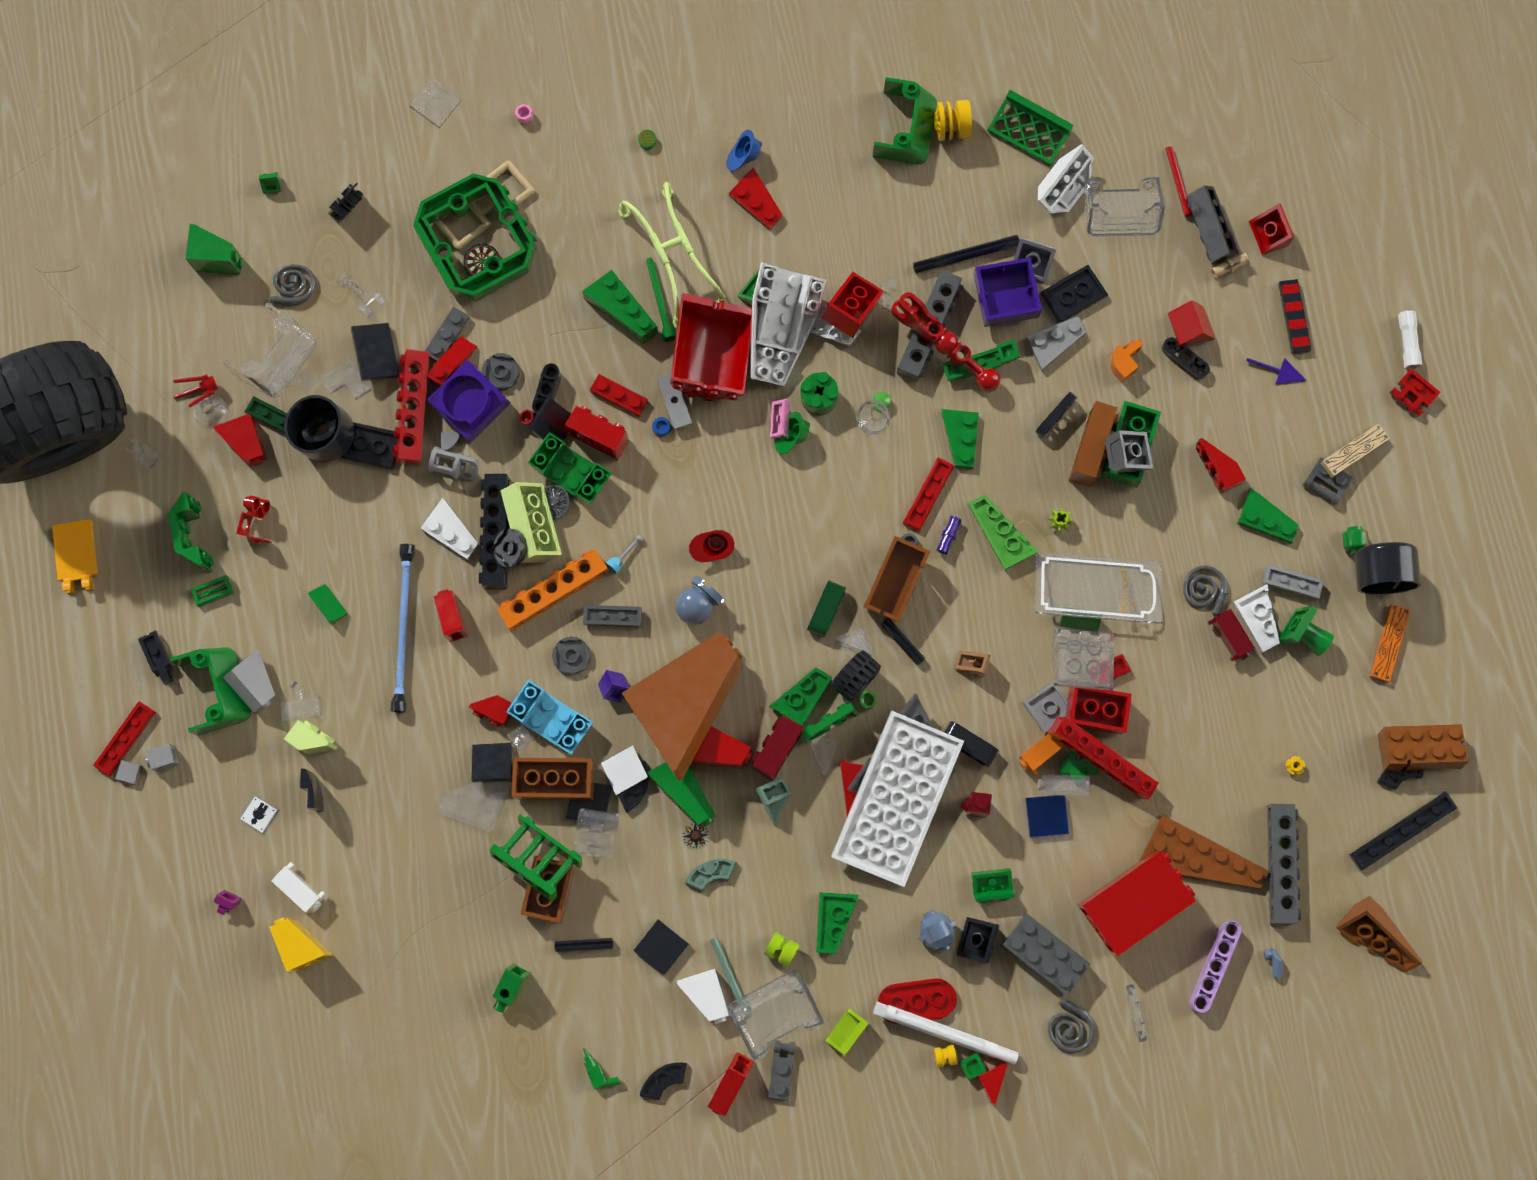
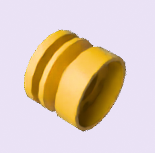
M969 100L956 101L954 109L951 108L950 102L947 101L945 103V110L942 102L936 103L934 123L939 141H945V132L948 140H952L953 132H956L958 140L971 139L972 114Z

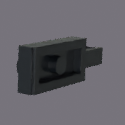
M155 630L138 638L151 671L156 677L160 676L163 683L169 684L173 682L169 672L173 670L172 663L158 631Z

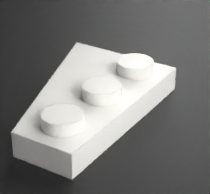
M1267 584L1233 602L1235 609L1261 653L1280 643L1276 623L1273 619L1272 604L1269 600Z

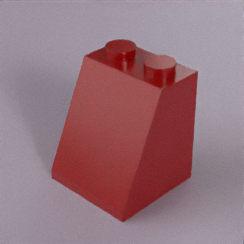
M711 726L691 763L698 766L742 769L744 765H749L753 756L751 747Z

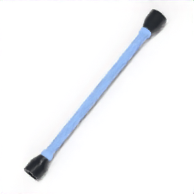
M400 544L399 548L403 574L397 654V683L390 709L391 712L396 713L406 712L407 705L402 687H404L403 670L405 667V636L407 633L408 578H410L409 571L415 555V545Z

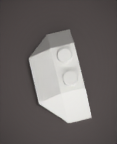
M1079 145L1060 158L1038 186V201L1048 213L1069 212L1090 185L1094 157L1084 145Z

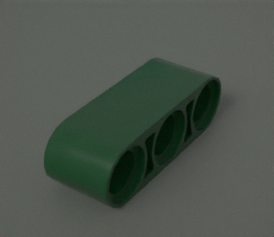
M828 580L808 625V631L825 638L846 587Z

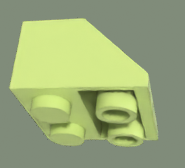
M297 720L284 738L288 743L307 755L337 749V746L333 744L334 739L322 731L318 733L320 729L306 720L304 723Z

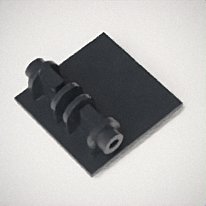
M357 182L354 186L349 184L341 193L344 197L342 199L337 198L329 207L331 211L328 214L330 215L333 212L335 214L333 217L338 222L344 220L348 212H351V209L344 201L352 208H355L354 204L357 205L362 200L363 193L359 190H354L358 184Z

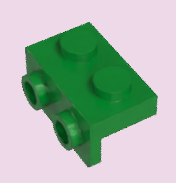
M1010 868L971 872L973 896L976 902L988 903L990 900L1007 901L1015 897Z

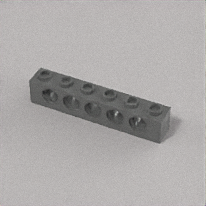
M941 270L925 306L945 328L949 320L946 316L949 311H953L956 301L953 300L956 295H960L963 285H961V277ZM947 291L950 293V296L945 297L941 292ZM939 307L943 312L937 313L934 311V308ZM929 329L932 334H936L935 329ZM914 330L897 368V374L917 382L919 377L923 378L927 367L924 365L927 360H931L934 354L932 347L935 343L931 344V341H927L928 345H921L919 341L926 339ZM918 356L921 358V361L914 362L912 357Z
M1295 804L1267 805L1270 924H1299V920H1301V909L1298 908L1301 891L1297 884V880L1300 879V869L1297 868V860H1299L1300 853L1299 849L1296 848V840L1299 839V830L1296 829L1298 809H1295ZM1281 819L1287 822L1286 830L1280 827ZM1281 839L1287 841V849H1283L1280 846ZM1282 859H1286L1288 861L1287 869L1282 868ZM1283 878L1289 882L1287 889H1284L1281 885ZM1284 898L1287 899L1290 903L1288 909H1285L1282 906V900Z

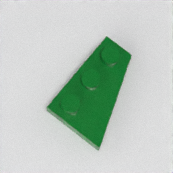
M941 409L954 467L973 469L979 413Z
M815 667L779 699L769 705V707L803 726L830 683L832 676Z
M843 703L837 707L838 711L833 714L828 713L824 715L816 725L813 723L805 727L801 735L809 743L831 730L830 726H840L846 722L848 716L853 714L856 717L860 713L853 704Z
M819 893L816 953L836 954L859 895Z

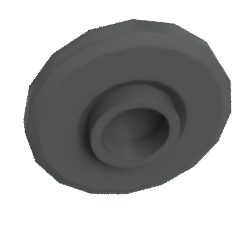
M559 485L546 486L544 489L552 519H560L566 515L570 508V496L566 489Z

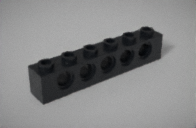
M484 474V480H481V491H484V498H481L480 501L481 509H483V517H480V528H483V535H480L479 543L480 547L483 548L482 554H479V565H482V572H479V584H482L484 589H507L508 567L499 564L494 554L489 553V549L494 546L497 535L502 530L509 529V521L500 491L510 485L508 474ZM493 491H499V495L496 498H491L490 494ZM492 510H499L497 516H490V512ZM492 528L499 529L496 535L489 534ZM491 565L498 566L494 573L488 572Z

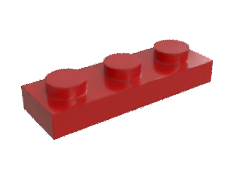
M598 374L590 388V392L640 417L648 403L647 398Z

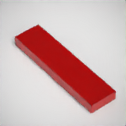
M937 457L903 524L920 532L954 468L953 464Z
M138 701L93 766L111 777L121 763V760L124 759L156 714V711Z

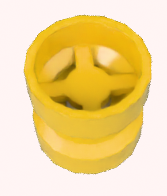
M948 1045L943 1049L940 1047L933 1048L937 1068H942L947 1064L951 1066L957 1065L954 1045Z

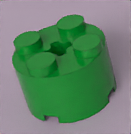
M826 372L813 373L806 377L801 384V403L808 412L825 415L835 408L838 401V386L836 381Z

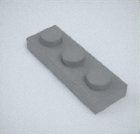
M1269 564L1266 565L1262 580L1264 585L1267 584L1271 587L1317 600L1320 598L1324 582L1322 579Z

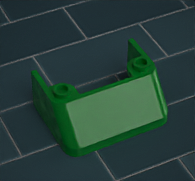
M886 77L884 85L885 94L904 96L908 100L915 101L910 133L900 132L896 134L893 145L874 142L872 157L923 164L927 161L937 99L914 81Z
M229 647L197 649L170 658V662L179 667L192 663L196 668L203 669L209 667L218 703L210 705L206 709L205 718L207 723L188 728L190 733L199 736L247 721L250 718L251 709L223 678L239 664L234 650Z

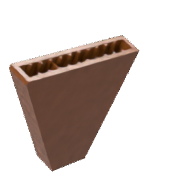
M721 631L622 693L678 781H681L743 668L740 661L742 655L737 648H732V641L728 636L724 637Z

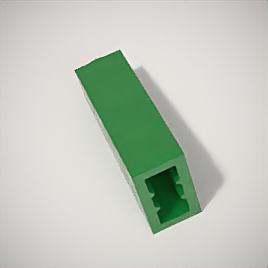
M666 762L648 771L650 778L698 826L703 824L705 827L714 822L713 818L716 815L690 767L681 781L677 780Z

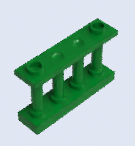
M519 814L518 822L521 826L504 846L499 847L493 844L489 849L490 855L553 902L557 897L556 884L573 864L581 869L583 866L582 857L575 850L570 851L537 827L530 817H524ZM526 831L536 836L519 858H513L509 855V851ZM544 842L551 847L550 851L534 869H528L525 866L526 860ZM559 853L567 860L550 880H543L540 875L541 872Z

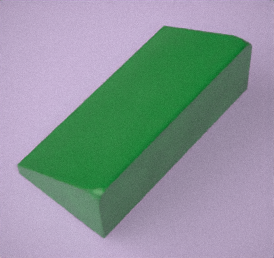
M326 584L307 593L331 625H334L348 614Z
M1061 612L1060 626L1096 632L1099 629L1102 615Z

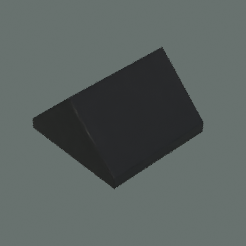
M967 917L956 955L979 963L989 964L999 925Z

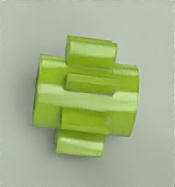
M1063 508L1058 512L1053 510L1052 514L1054 517L1050 516L1048 518L1049 521H1052L1050 528L1055 527L1057 532H1060L1062 528L1067 531L1069 528L1067 523L1070 524L1073 521L1069 519L1071 512L1066 513L1063 511ZM1058 518H1059V519L1063 518L1064 521H1063V522H1062V521L1058 522L1057 519H1058Z

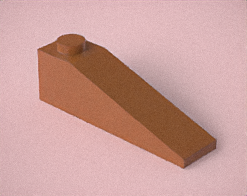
M1371 896L1356 903L1336 927L1350 942L1363 945L1370 953L1373 954L1375 952L1383 956L1385 961L1405 972L1422 964L1420 957L1385 910Z

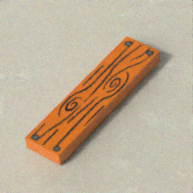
M1394 604L1390 605L1369 677L1387 683L1390 682L1410 614L1409 609Z

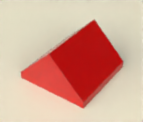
M1280 203L1249 221L1261 254L1288 247L1294 238Z
M1191 300L1168 312L1179 347L1213 341L1215 339L1204 307L1197 302Z

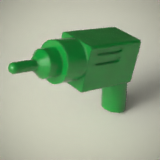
M583 1048L585 1053L584 1065L594 1089L621 1084L618 1077L606 1078L601 1065H597L595 1058L593 1059L587 1053L586 1048Z

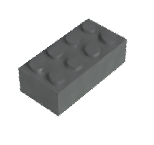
M1027 913L1022 916L1000 945L1063 996L1069 994L1090 966L1087 960Z

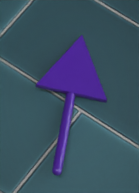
M1250 358L1246 359L1247 362L1278 372L1275 384L1306 381L1285 358L1281 369Z

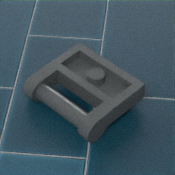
M1321 457L1304 481L1303 486L1315 490L1329 499L1330 503L1335 506L1353 480V477L1342 471L1331 478L1320 464L1324 460ZM1314 478L1335 490L1336 494L1313 481Z

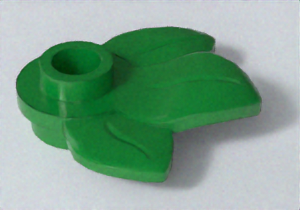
M1070 750L1068 757L1064 758L1060 763V774L1070 773L1072 781L1078 786L1084 783L1088 774L1098 775V768L1083 758L1077 760L1075 758L1076 753Z

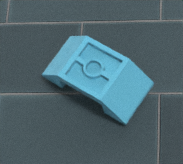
M527 680L506 711L523 725L570 755L573 754L593 724L591 720L555 699L530 680Z

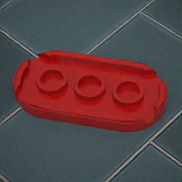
M934 978L891 984L881 991L877 1002L891 1005L929 1020L947 1017L954 1010L957 1004V995L949 982ZM885 1019L886 1021H888V1022H890V1023H892V1024H899V1023H896V1022H893V1021H890V1020Z

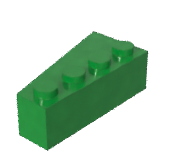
M610 270L582 291L583 298L587 302L593 304L599 311L605 313L616 324L618 323L643 344L658 334L655 322L613 270Z

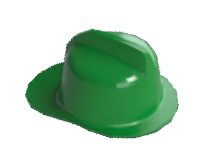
M792 412L789 414L788 437L775 439V449L778 453L786 454L795 444L806 441L810 423L803 420L800 413Z

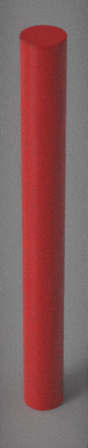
M1169 146L1165 150L1183 213L1187 217L1192 213L1188 207V199L1173 147Z

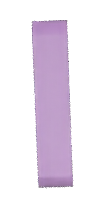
M1236 921L1222 923L1189 1000V1007L1194 1012L1203 1013L1211 1007L1241 934V926ZM1228 925L1234 927L1235 931L1232 936L1226 931ZM1221 943L1227 946V951L1224 954L1219 951ZM1213 961H1216L1219 964V970L1217 972H1214L1211 969V964ZM1206 979L1212 984L1211 989L1208 991L1203 986ZM1198 998L1204 1001V1006L1201 1009L1196 1007V1000Z

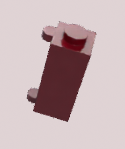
M1231 608L1208 621L1209 625L1212 624L1230 652L1232 656L1230 658L1231 662L1238 658L1244 660L1252 655L1251 651L1255 647Z
M971 792L968 798L965 799V802L961 804V808L966 810V816L986 818L990 814L992 794Z

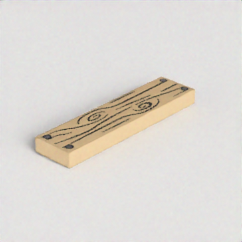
M1378 423L1324 459L1320 464L1330 477L1333 478L1390 438Z

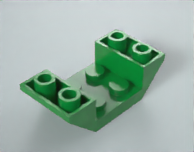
M550 432L528 461V464L544 478L566 489L576 499L588 504L593 502L612 475V472L598 463L593 464L568 448L564 441Z
M185 491L181 493L167 515L175 552L210 573L212 572L211 566L214 565L211 554H208L199 546L194 547L188 535L191 533L188 521L200 518L201 505L199 501L195 500L193 496Z

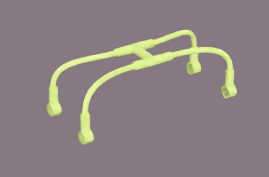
M666 181L663 185L662 194L667 201L669 213L678 237L661 244L656 233L653 232L643 215L627 201L620 203L618 213L621 218H626L631 215L630 210L633 211L649 232V237L670 278L675 306V320L672 323L677 330L679 317L678 293L674 275L669 264L670 261L665 250L682 243L686 253L691 257L696 267L719 294L717 302L728 303L720 287L695 257L694 250L675 216L671 202L674 192L670 183Z

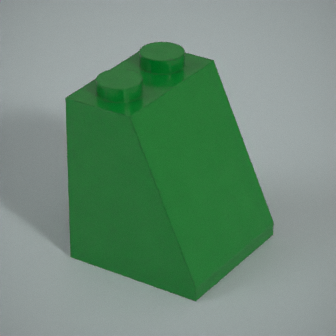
M195 224L189 225L185 259L195 272L240 275V270L244 266V259L232 243Z

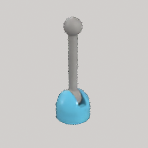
M641 535L636 536V540L619 558L612 557L605 563L613 573L617 574L621 570V560L637 543L643 541Z

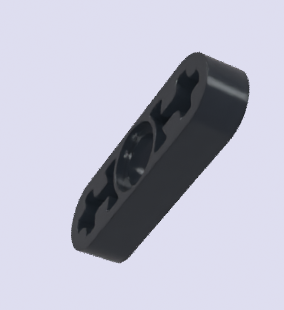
M1173 337L1167 338L1162 345L1163 353L1190 375L1199 380L1204 379L1210 371L1208 363L1188 347H1179L1177 339ZM1174 344V349L1169 350L1168 346ZM1179 349H1181L1178 356H1176L1175 354L1178 352ZM1181 355H1189L1191 361L1184 363L1181 360ZM1194 360H1195L1196 363H1195V365L1191 368L1190 366L1193 364V362H1194ZM1203 367V372L1199 374L1197 372L1198 368Z
M1069 392L1035 432L1043 438L1072 406L1077 397L1072 392Z

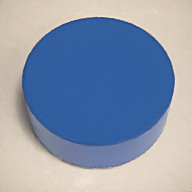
M664 417L655 419L652 424L654 434L659 437L667 436L671 432L670 421Z

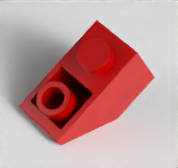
M495 695L471 703L469 708L473 710V715L481 719L485 716L490 719L489 723L500 727V725L506 727L511 718V715L506 711L512 702Z

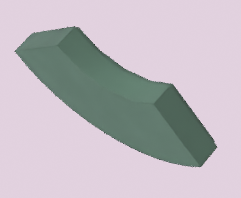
M715 859L705 862L692 871L685 883L704 891L706 886L714 880L723 879L729 881L737 862L728 859Z

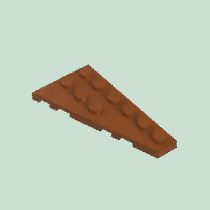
M1161 815L1139 859L1140 861L1153 851L1166 852L1172 860L1170 865L1174 869H1178L1182 876L1261 889L1269 872L1263 867L1164 815Z

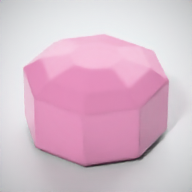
M521 104L516 108L515 117L519 123L527 124L532 121L534 113L529 105Z

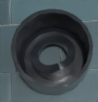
M310 395L298 400L288 411L284 422L285 436L291 446L317 462H331L340 458L348 451L354 439V424L349 414L332 400L321 395ZM325 422L331 423L326 434L315 436V432L321 424Z
M1386 542L1364 546L1356 551L1355 567L1358 592L1364 594H1395L1415 590L1421 586L1418 550L1414 545L1404 542Z

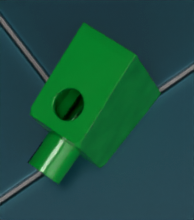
M514 963L505 969L492 996L497 999L493 1006L496 1011L504 1013L507 1005L511 1006L515 1003L530 972Z

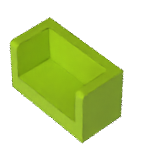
M849 1008L825 1041L845 1056L869 1023Z

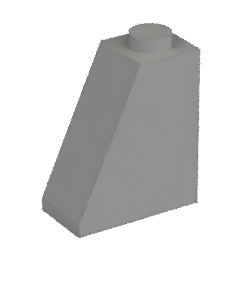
M255 650L223 677L253 712L259 708L263 711L271 704L269 700L275 696L258 650Z

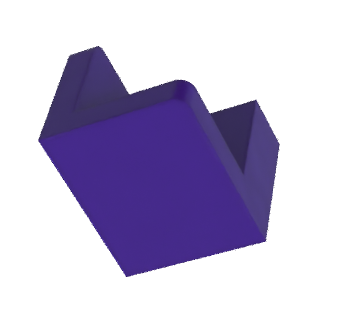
M609 670L605 671L598 683L603 699L619 703L624 698L622 693L629 689L622 673Z

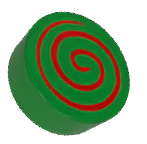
M651 130L640 132L638 136L639 145L643 149H652L657 142L655 133Z

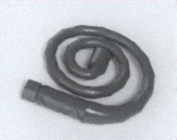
M297 264L283 266L273 277V284L281 294L295 296L305 288L306 279L301 271L289 270L284 272L292 268L304 270L311 278V287L305 295L300 297L270 296V303L298 305L307 301L313 295L316 287V279L312 271L305 266ZM282 272H284V274L281 276L280 281L284 288H294L295 284H297L298 281L297 275L301 277V286L299 287V289L292 292L284 291L279 287L277 283L279 275ZM288 275H291V276H290V283H291V285H287V284L285 283V278H286Z
M1207 565L1198 566L1186 576L1183 584V594L1186 601L1195 607H1205L1212 603L1218 590L1216 583L1211 577L1198 575L1191 580L1189 586L1190 594L1193 598L1202 600L1206 599L1209 595V588L1205 584L1197 582L1195 589L1205 591L1204 595L1199 596L1194 592V584L1199 579L1209 581L1212 584L1213 593L1206 602L1196 603L1190 599L1187 587L1194 573L1200 570L1212 571L1221 582L1219 595L1212 610V614L1218 616L1228 592L1227 580L1222 572L1214 567Z
M1062 997L1059 1005L1080 1015L1088 1023L1090 1029L1089 1038L1084 1045L1076 1048L1066 1047L1056 1040L1052 1032V1026L1055 1020L1061 1017H1069L1076 1021L1079 1026V1034L1074 1040L1063 1038L1060 1034V1027L1064 1024L1069 1026L1063 1035L1071 1039L1074 1033V1026L1070 1021L1062 1020L1055 1027L1057 1038L1067 1045L1076 1044L1082 1039L1084 1033L1083 1024L1077 1016L1070 1013H1058L1051 1018L1048 1023L1049 1037L1058 1048L1070 1053L1081 1052L1088 1048L1094 1039L1096 1031L1094 1020L1085 1009L1076 1006V1004Z

